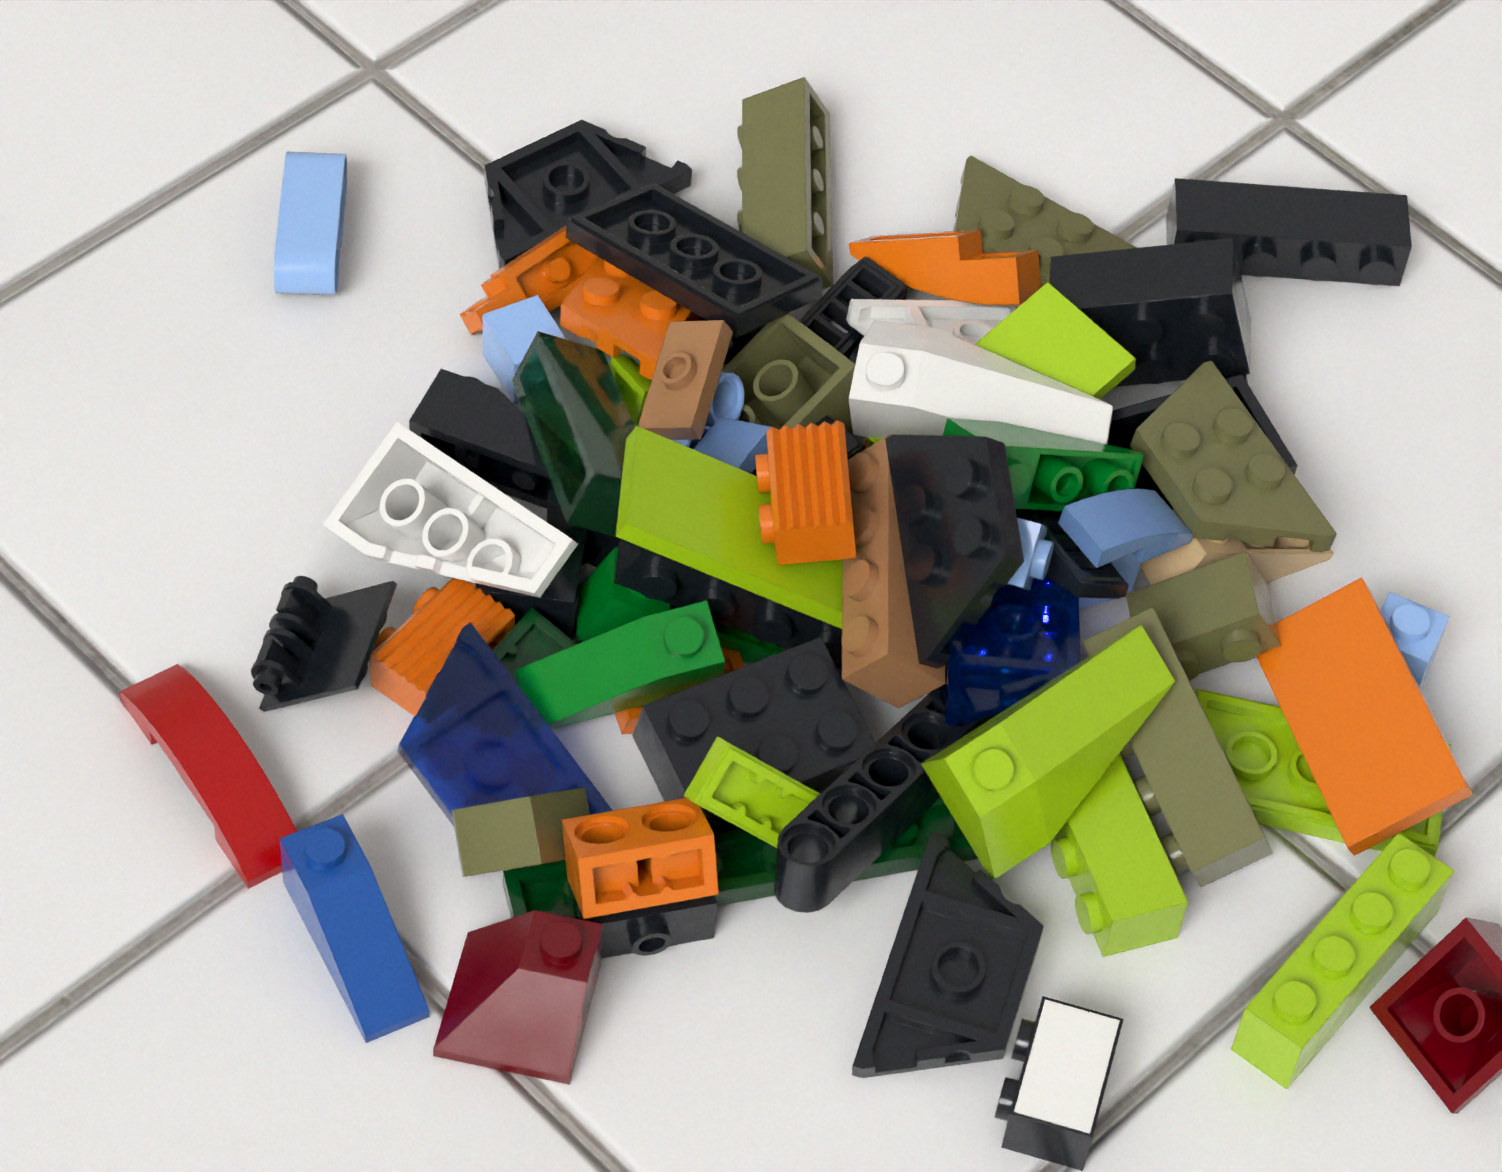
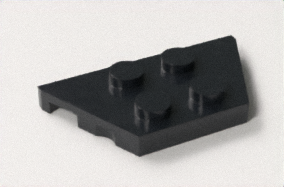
M579 120L486 164L485 186L499 269L566 226L567 219L651 183H655L673 194L690 187L692 169L688 164L679 160L671 168L646 157L645 146L627 138L613 137L605 129L584 120Z
M890 435L885 438L918 660L919 664L939 669L951 658V654L945 646L963 622L976 625L990 607L996 591L1006 586L1024 562L1005 443L986 436Z
M933 831L930 833L852 1066L853 1076L867 1078L1004 1058L1044 926L1020 904L1008 901L1003 896L1000 886L981 869L976 873L949 849L950 842L940 833Z

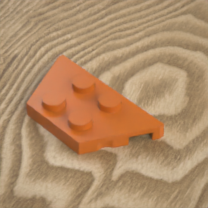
M597 256L562 302L560 325L581 338L591 340L595 343L596 348L613 358L621 354V349L640 360L639 374L652 380L669 323L698 321L700 316Z

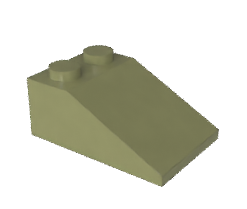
M789 313L767 323L722 369V371L736 374L743 383L744 405L738 419L739 421L773 426L780 430L785 425L794 428L797 424L804 427L810 423L816 424L828 415L835 422L838 420L844 423L845 430L853 435L849 394L855 364Z

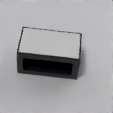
M1042 996L1036 1021L1022 1018L1011 1059L1024 1062L1020 1078L1016 1080L1005 1077L994 1118L1008 1121L1001 1148L1083 1171L1124 1019Z

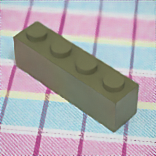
M802 77L742 99V125L737 128L738 140L742 148V167L737 170L738 183L742 191V210H739L737 213V222L740 232L823 278V289L833 286L830 113L806 78Z
M1151 607L1081 642L1088 656H1090L1137 625H1142L1176 681L1120 753L1123 758L1133 754L1136 755L1145 774L1134 780L1139 794L1149 814L1153 816L1162 811L1169 824L1172 834L1161 839L1177 873L1181 874L1190 870L1200 887H1203L1273 854V851L1154 608Z

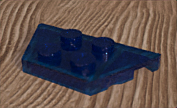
M1046 576L1044 580L1034 578L1030 591L1007 584L999 588L992 598L990 607L976 625L963 622L946 644L951 658L946 663L945 725H958L1001 713L1081 662L1079 598Z
M470 622L464 626L442 669L438 672L418 713L413 717L401 739L397 750L453 827L451 810L582 787L586 788L590 815L613 811L473 624Z

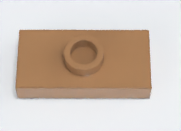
M724 320L678 321L669 323L638 423L639 427L670 440L701 439L733 331Z

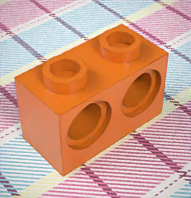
M687 798L562 819L567 879L584 919L719 894L714 833L701 807Z

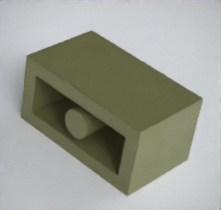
M1246 551L1126 594L1130 618L1151 607L1154 608L1189 681L1203 672L1232 662H1245L1255 658L1261 652L1281 646L1267 583Z

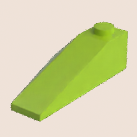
M1142 625L1132 628L921 763L991 879H996L1053 840L1176 682Z

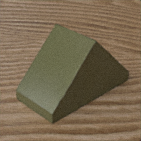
M582 787L451 810L462 876L467 877L565 860L562 819L590 815L586 788Z

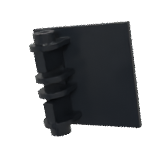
M296 576L293 582L285 584L276 608L278 613L274 614L270 620V629L264 635L258 657L251 668V675L254 678L253 687L264 694L259 709L265 712L359 689L362 680L367 674L368 662L379 632L387 620V611L397 584L394 581H389L328 598L320 595L317 592L318 584L306 576Z

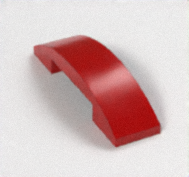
M176 664L120 691L121 701L150 744L153 745L158 742L213 823L216 842L247 888L249 889L281 873L282 863L279 839L293 834L297 830L251 750L203 686L187 670Z

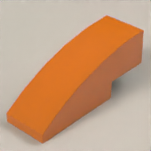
M981 229L880 235L849 243L850 255L857 260L868 257L902 281L906 286L946 299L982 305H1021L1041 288L1038 250L983 253Z

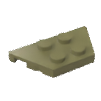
M969 156L966 159L960 183L962 185L956 207V220L953 231L981 229L983 253L1038 250L1041 287L1047 282L1049 283L1052 256L1137 248L1097 226L1088 217L1072 212L1050 200L1038 189L1023 185L973 156Z
M1212 361L1204 362L1136 429L1130 447L1132 450L1144 454L1142 464L1180 519L1194 534V538L1219 541L1239 539L1247 544L1273 547L1277 537L1309 540L1310 551L1322 553L1330 550L1337 535L1336 531Z

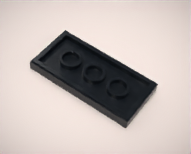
M655 183L641 187L567 219V239L705 320H724L733 331L732 335L736 338L822 298L823 278Z

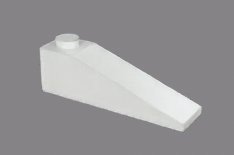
M877 320L873 321L859 344L849 394L853 435L881 439L888 435L943 436L947 418L999 421L1108 444L1113 414V405L938 328Z
M398 422L392 427L323 523V526L370 559L539 598L578 545L561 531Z

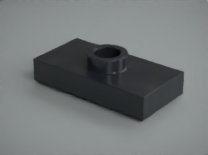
M715 895L587 919L583 918L579 907H577V919L603 924L601 959L630 953L647 956L660 953L669 946L714 938L717 900Z

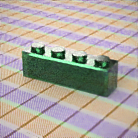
M537 331L511 380L567 524L616 536L626 438L636 426L603 351Z

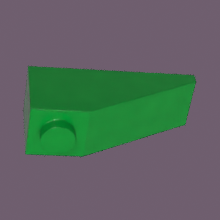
M706 600L639 618L515 670V675L533 735L625 711L626 709L644 706L724 674L725 660Z

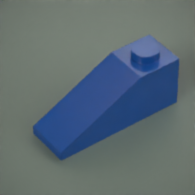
M341 814L280 838L283 883L365 1043L430 1017L428 1005L373 870L344 815Z

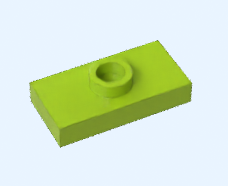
M717 736L683 796L777 848L778 835L783 828L816 799L820 793Z

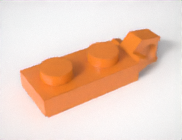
M566 225L491 274V278L481 284L487 297L479 300L459 315L469 333L474 335L479 331H483V314L536 295L539 296L548 312H551L562 304L597 256L567 239Z

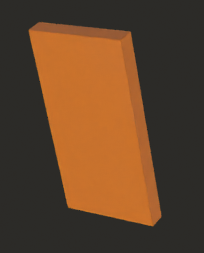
M1362 577L1276 623L1281 646L1261 652L1256 657L1338 830L1353 856L1473 795L1383 614Z

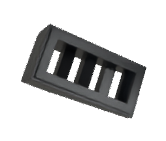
M863 257L841 276L799 322L849 359L857 342H861L864 335L851 327L846 320L850 300H906L907 287L902 281L871 259ZM834 321L848 332L846 334L832 325L831 322Z
M1016 509L1017 518L1036 522L1048 528L1044 540L1054 542V548L1046 577L1077 598L1120 599V597L1126 596L1129 585L1110 562L1096 568L1058 524L1062 511Z

